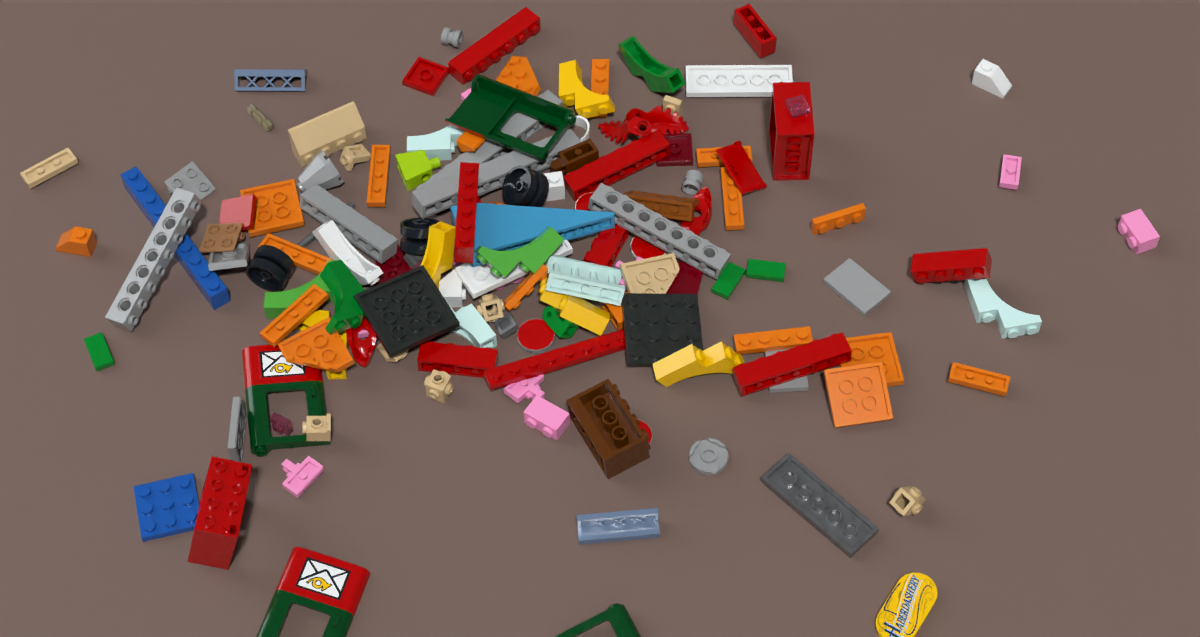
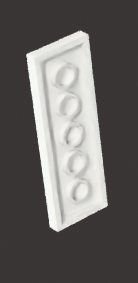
M686 65V97H772L773 83L793 82L792 65Z
M565 240L552 255L565 257L573 253V248ZM464 263L455 267L456 274L473 299L528 274L519 267L520 263L505 278L501 276L496 277L490 271L491 267L487 263L472 267L471 263Z

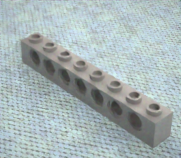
M601 183L590 197L588 209L591 211L613 212L615 224L669 254L674 253L676 258L716 280L729 263L731 254L725 249L715 246L707 239L695 235L692 231L686 230L676 222L666 219L661 214L646 208L641 203L635 202L627 195L615 191L610 186Z
M176 187L105 316L114 326L132 332L134 326L137 325L140 315L147 307L152 293L155 292L158 282L165 274L170 260L173 259L176 249L182 242L195 214L201 207L202 201L195 193Z

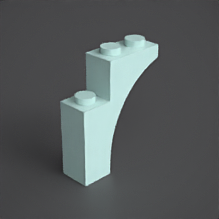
M448 125L434 133L407 136V152L424 150L428 159L439 157L440 161L452 160V153H455V146H458L456 140L465 131Z
M986 278L967 279L964 281L963 287L976 323H988L995 320L1002 339L1015 338L1026 334L1033 335L1039 332L1042 323L1040 315L1025 313L1006 304L995 294Z
M472 303L466 307H461L457 312L451 308L460 322L459 327L450 330L451 332L464 337L474 347L494 348L497 346L496 334Z

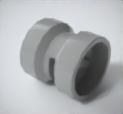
M445 27L442 31L441 43L445 45L450 43L453 47L459 48L463 40V31H453L451 28Z
M697 170L687 171L682 185L683 192L692 196L698 193L704 179L703 174Z

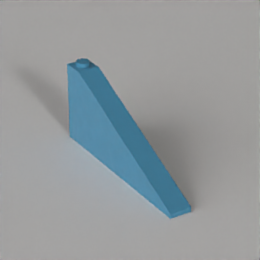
M477 203L474 251L478 246H484L496 251L517 249L537 238L546 227H552L565 240H572L615 228V215L613 212ZM457 205L450 207L451 220L454 227H456ZM475 252L473 263H471L472 267L482 265L476 258L477 254Z

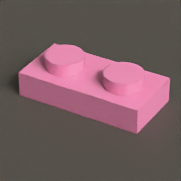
M1003 155L999 187L1018 189L1022 157Z

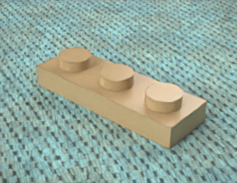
M66 148L24 170L20 175L31 189L78 164V160L71 150Z

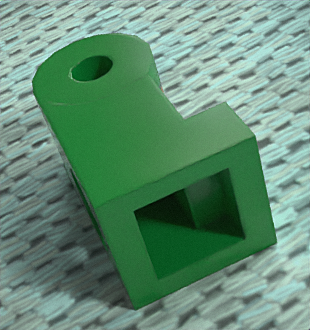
M548 306L543 310L542 316L547 325L560 338L571 339L579 325L560 317V309Z

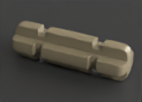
M254 104L247 107L248 114L253 116L266 131L274 128L273 122Z

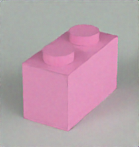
M1141 209L1121 215L1118 230L1120 234L1124 235L1129 247L1136 254L1157 247L1160 236Z
M536 395L524 411V422L528 427L541 431L544 436L558 440L570 424V413Z

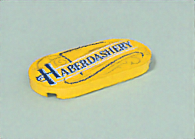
M909 573L899 579L877 615L875 626L879 637L916 636L933 608L938 595L936 584L930 577L922 573Z

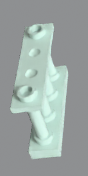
M551 255L548 258L546 267L548 268L547 273L549 275L545 287L547 291L621 306L625 286L619 285L622 278L620 269L557 255Z

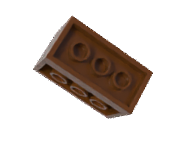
M609 378L566 400L571 421L607 479L650 458L649 449H651L647 441L649 440L645 429H640L638 418L635 414L631 415L629 404L626 399H621L617 385H612Z

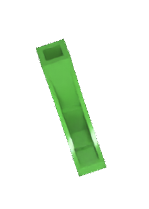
M546 227L537 238L520 248L496 251L484 246H478L474 252L477 254L476 258L485 265L487 263L491 267L490 271L496 277L501 276L505 278L518 263H520L519 267L525 273L535 274L565 239L552 227Z
M319 274L310 282L295 289L281 292H265L264 311L266 319L277 318L313 284L328 293L329 299L325 302H334L328 286Z

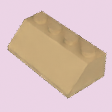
M354 101L288 129L292 152L302 167L308 165L321 150L328 157L337 151L343 150L345 146H351L367 139L365 126Z

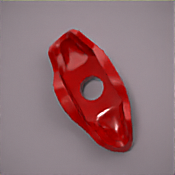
M707 187L702 188L693 196L694 199H700V204L695 207L694 211L701 212V216L694 217L693 221L680 220L681 227L692 231L697 236L707 229L711 221L712 198Z
M364 316L360 326L354 329H346V336L353 358L360 366L366 368L373 356L377 335ZM362 330L369 332L368 337L364 340L358 338V334Z

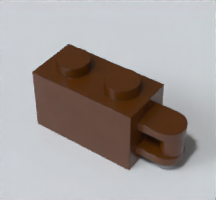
M591 139L558 152V159L550 163L551 172L562 171V174L567 175L569 172L599 159V150Z

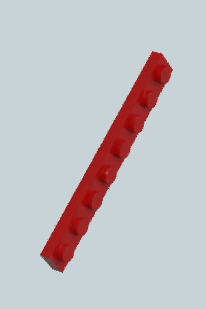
M624 329L483 371V376L490 390L625 350Z

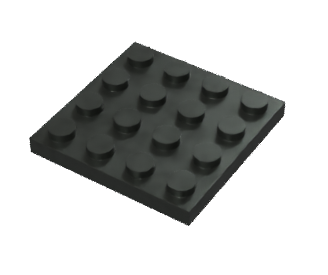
M423 265L354 295V299L390 358L459 327L460 324Z
M624 293L621 303L627 366H653V363L691 344L703 351L697 294Z

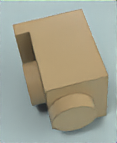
M327 414V416H306V421H302V433H306V441H331V414Z

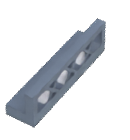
M234 69V91H306L308 71L296 69ZM239 76H245L250 83L246 87H239ZM258 77H264L268 83L264 87H259L254 81ZM276 77H281L285 81L281 87H276L272 83ZM294 77H301V87H294L290 81Z
M658 508L576 515L579 545L660 538Z

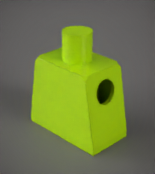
M424 150L395 155L397 168L407 191L413 190L420 184L425 183L433 175L432 169L441 167L439 157L428 159Z

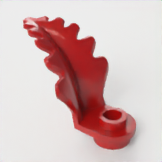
M660 105L649 112L632 108L626 114V119L628 120L632 116H637L649 121L652 126L651 132L659 129L663 136L666 135L667 130L671 135H674V131L676 134H680V132L684 134L685 131L689 130V127L686 125L687 122H683V117L678 118V112L671 115V108H667L662 112V106Z
M632 116L629 120L624 119L622 123L618 120L616 124L611 121L609 124L605 122L598 125L601 133H605L606 138L611 136L610 141L616 138V144L621 139L623 144L630 133L639 137H646L652 130L649 121L637 116ZM644 127L646 130L641 131L639 128Z

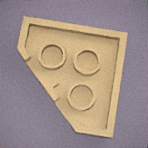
M674 253L622 263L620 265L628 293L666 294L680 270Z

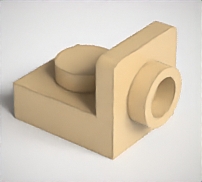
M665 95L663 99V112L667 108H671V115L678 112V118L681 117L682 100Z
M362 144L345 146L340 162L347 171H352L354 163L369 161L371 154Z

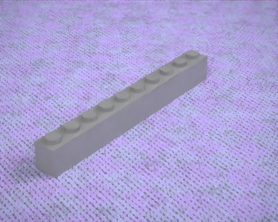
M549 90L537 96L563 106V101ZM515 113L500 131L527 141L548 124L521 113ZM486 139L476 151L460 154L454 161L445 165L442 170L433 174L429 180L420 184L416 189L460 173V162L479 163L480 165L483 162L503 156L514 150Z
M570 128L544 161L514 150L503 156H498L495 159L481 163L479 165L477 195L480 196L502 187L506 175L513 167L520 165L539 172L550 168V163L558 159V152L580 143V139ZM552 136L535 142L533 145L545 147ZM460 173L412 191V205L422 219L457 205Z

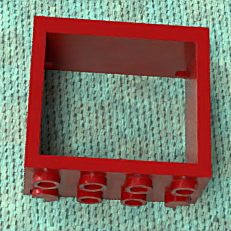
M810 82L773 83L769 122L773 181L809 180L815 135Z
M211 456L187 562L228 570L239 535L252 464Z

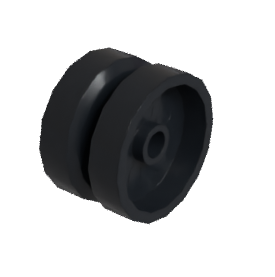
M520 165L513 167L508 172L502 186L504 200L508 204L516 206L541 207L547 199L549 192V182L543 173Z
M420 217L401 221L400 233L403 237L400 240V249L408 254L425 255L429 227L440 221L432 218L422 219Z
M261 245L256 250L253 259L248 263L245 272L247 277L257 286L267 291L279 292L286 284L287 278L292 274L295 265L289 255L282 250L270 245Z

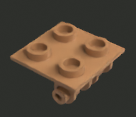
M243 223L208 224L199 248L200 253L234 251L237 242H241L245 238L244 232H241Z

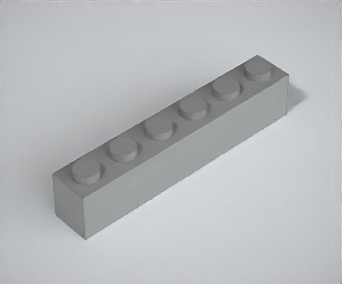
M315 184L300 194V208L323 224L326 221L333 220L350 243L381 264L397 253V238L355 211L352 207L343 203L324 188Z

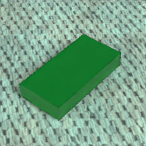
M748 259L746 278L784 282L786 263Z
M729 262L711 288V292L728 300L746 274V269Z
M102 332L84 338L96 372L115 365Z

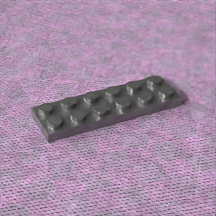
M790 453L761 477L762 483L850 558L879 532L877 526Z

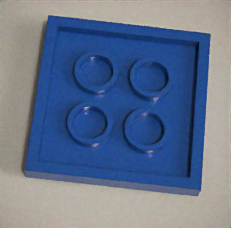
M194 473L133 486L143 542L194 530L199 509Z

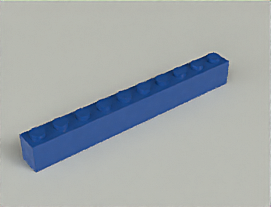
M136 166L120 174L124 188L154 228L166 205ZM185 233L174 256L213 310H216L230 302L228 290L215 271H209L208 262Z

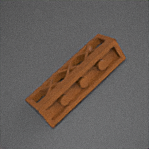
M634 190L623 193V195H627L635 202L641 203L646 208L670 219L693 221L694 209L700 204V199Z

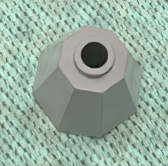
M323 150L313 157L297 178L299 180L297 185L302 192L315 184L321 188L329 189L339 186L344 182Z

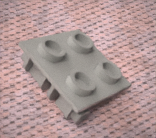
M193 161L164 181L168 187L166 190L170 195L174 193L177 187L195 193L200 200L216 189Z

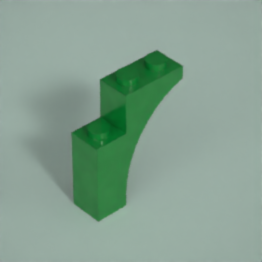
M630 36L618 44L632 76H643L650 92L673 93L686 84L679 68L668 67L658 62L641 46L635 36Z
M342 260L327 263L320 277L332 294L335 313L325 329L329 334L336 332L341 333L350 328H357L362 323L364 313L354 299V295L365 291V289Z

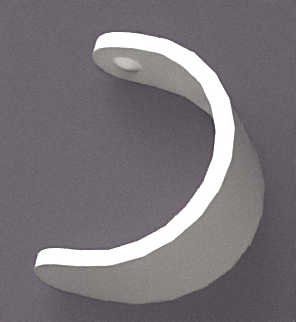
M577 116L573 126H580L586 130V134L580 139L583 142L590 138V126L585 117Z

